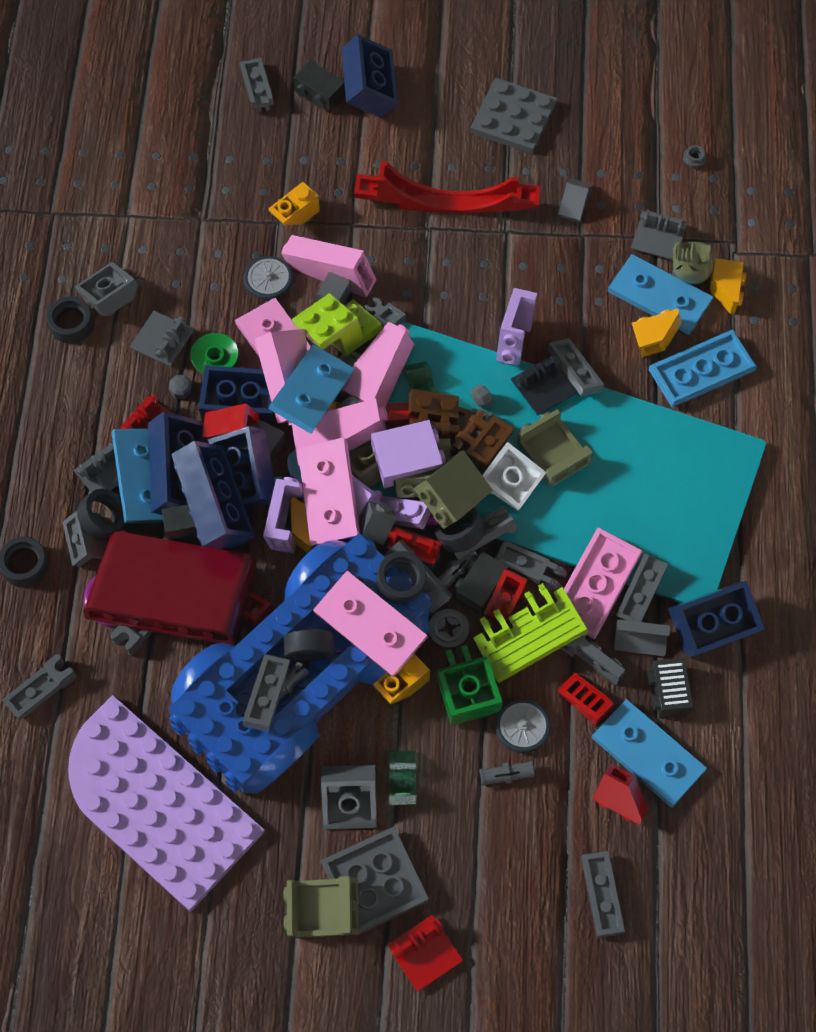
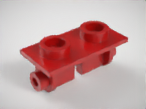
M395 526L390 531V540L386 549L389 550L398 541L403 539L422 562L434 566L442 543Z

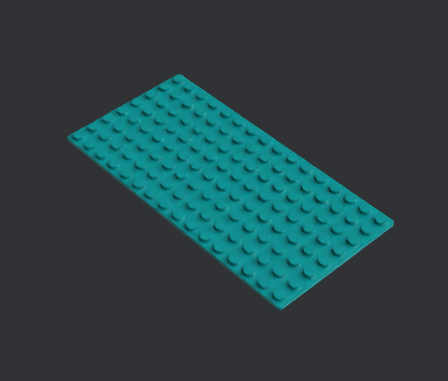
M407 322L401 324L409 330V336L414 345L387 404L409 402L411 389L459 396V407L471 411L472 408L481 409L486 413L487 411L492 412V417L495 416L513 427L514 433L507 442L522 454L524 452L517 444L519 430L526 424L535 423L546 412L550 411L552 413L559 409L562 422L582 447L588 446L593 452L591 464L550 488L542 478L518 511L494 494H488L473 508L476 509L481 519L505 506L510 516L514 519L517 525L516 532H506L497 537V540L510 542L528 551L576 567L599 527L643 551L626 582L627 585L631 584L644 554H647L668 564L655 592L656 595L683 603L718 589L766 446V442L763 439L603 387L602 392L582 397L577 393L537 416L511 381V378L535 364L522 360L519 366L496 361L497 352ZM478 384L484 385L493 397V404L487 409L478 407L471 397V389ZM481 466L479 472L482 475V473L485 471V468ZM382 480L368 487L373 491L379 490L383 493L382 496L397 498L395 480L392 487L384 488ZM404 497V498H400V499L410 500L411 497ZM464 523V524H460V525H458V526H459V527H462V528H466V527H468L471 523Z

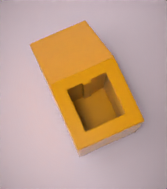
M301 182L269 208V212L284 225H301L320 211L319 197L310 187Z
M715 258L709 290L730 314H735L737 306H742L744 292H740V287L745 285L746 272H742L744 262Z
M678 308L664 310L652 317H642L632 323L642 358L666 350L682 323Z
M293 497L290 500L292 536L296 544L308 554L315 547L310 544L305 501L302 500L300 502Z
M414 653L395 677H392L387 672L373 686L389 704H393L410 697L430 680V670Z

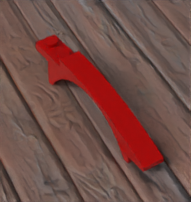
M381 161L379 177L357 174L354 198L399 204V209L484 213L538 208L541 186L518 183L519 178L511 177L499 185L481 190H441L412 181L395 170L388 161Z

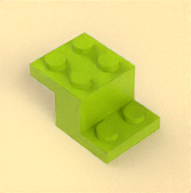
M330 293L292 319L293 325L297 329H305L306 337L316 346L325 349L333 344L346 356L376 336L383 329L382 323L354 299L344 306Z

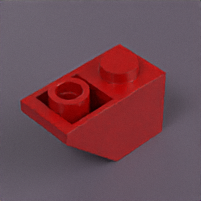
M611 763L604 773L592 800L598 802L605 809H611L619 813L625 820L640 825L648 811V807L636 777Z

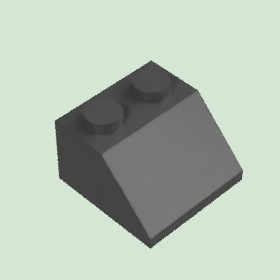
M375 765L322 766L323 829L377 828Z

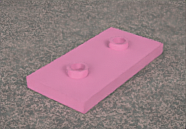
M276 298L235 320L237 327L258 356L255 343L256 338L269 332L297 330ZM307 342V351H308L311 346H310L309 343Z
M343 437L298 448L311 546L316 547L329 540L343 541L354 538L360 533L347 439Z
M599 527L564 588L588 630L586 636L593 640L596 639L643 552Z
M348 571L344 573L313 609L319 617L392 677H395L428 638L423 631Z

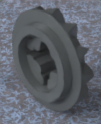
M454 609L438 611L429 622V636H431L435 644L442 646L444 649L446 647L456 648L461 643H464L469 635L467 618L461 612ZM446 621L450 627L456 628L453 630L452 637L447 632H442L445 629Z

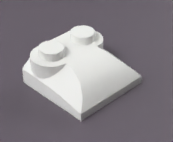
M507 442L482 473V476L493 489L489 494H494L518 511L546 472Z

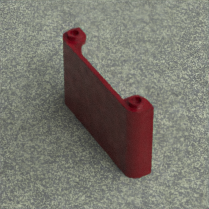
M123 530L113 532L109 538L83 611L85 619L214 643L235 645L256 576L257 562L247 552H233L131 534Z

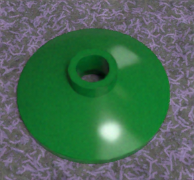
M209 333L200 337L193 344L190 354L193 366L203 374L205 365L234 367L238 360V348L234 340L229 336L221 333ZM215 356L219 357L216 360H212V358Z

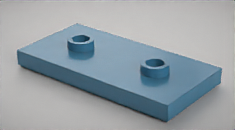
M631 254L608 287L609 293L652 316L658 315L664 310L678 308L682 322L678 330L688 335L691 334L713 300V296L681 281L679 278Z
M732 329L650 365L649 371L673 408L756 371L757 366Z
M312 344L268 409L312 434L355 368Z
M113 429L112 439L124 524L164 523L163 515L151 513L148 429Z
M627 699L592 735V739L671 808L707 769Z

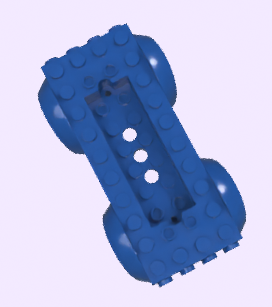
M358 533L349 542L329 540L316 546L293 570L286 585L285 601L237 645L217 643L205 648L193 657L178 675L172 687L171 706L168 708L169 720L171 721L170 726L179 736L184 734L190 741L188 743L189 746L198 755L203 753L208 759L206 763L215 773L219 771L223 773L226 778V784L234 792L239 790L243 795L245 793L257 794L266 788L319 737L317 722L359 682L373 684L387 673L313 611L346 571L350 572L426 635L430 631L428 617L432 603L430 602L431 598L424 590L416 600L406 604L388 601L381 595L377 587L376 576L380 562L387 555L384 554L382 556L376 550V545L370 538H364ZM394 565L388 569L386 581L392 589L408 591L414 587L412 579L405 572L400 573ZM316 629L333 633L334 655L325 660L308 662L309 667L307 670L309 675L293 688L292 694L284 696L278 702L270 731L267 732L243 726V718L264 654L286 659L284 655V636L294 631ZM290 660L289 671L294 667L296 661Z

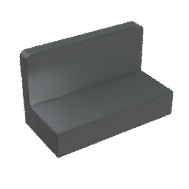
M75 511L63 521V527L72 566L81 567L91 558L102 559L108 542L107 538H95L86 533L80 526L77 511ZM93 513L95 518L103 524L101 514Z
M617 620L614 649L617 651L665 656L667 636L670 635L671 626Z

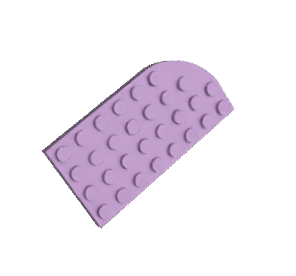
M113 695L79 730L71 748L68 771L70 787L80 810L191 912L265 832L264 829Z

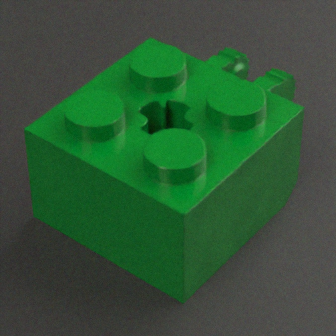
M466 645L460 647V653L464 660L463 663H455L454 654L450 649L445 651L448 667L437 669L436 679L451 726L499 713L502 709V699L488 657L484 656L471 660ZM465 688H471L470 691L473 690V692H466Z

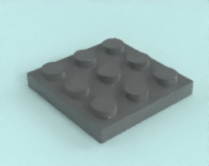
M495 77L470 127V133L533 154L557 104V98Z
M395 827L321 860L328 879H339V877L351 876L358 879L359 934L429 902V898Z

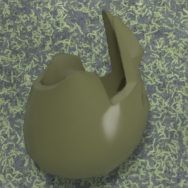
M676 242L673 246V271L676 277L689 284H700L710 278L714 269L711 246L701 242Z

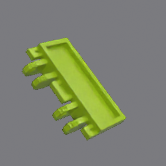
M543 583L539 585V591L548 603L541 608L536 604L532 593L529 591L524 595L536 615L532 616L526 607L508 618L513 626L511 629L499 609L493 611L496 620L500 622L503 628L494 634L488 619L485 617L479 619L491 640L487 641L483 633L475 636L473 639L483 657H488L493 675L498 683L588 633L585 624L563 587L553 592L558 601L555 603Z

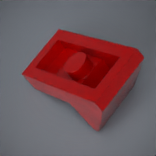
M505 568L484 614L496 620L493 611L499 609L508 624L510 621L508 618L513 615L519 600L525 594L528 579Z

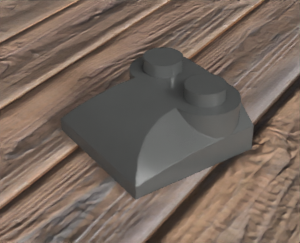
M113 262L74 287L94 307L99 316L113 315L122 306L132 302L138 293L136 280Z

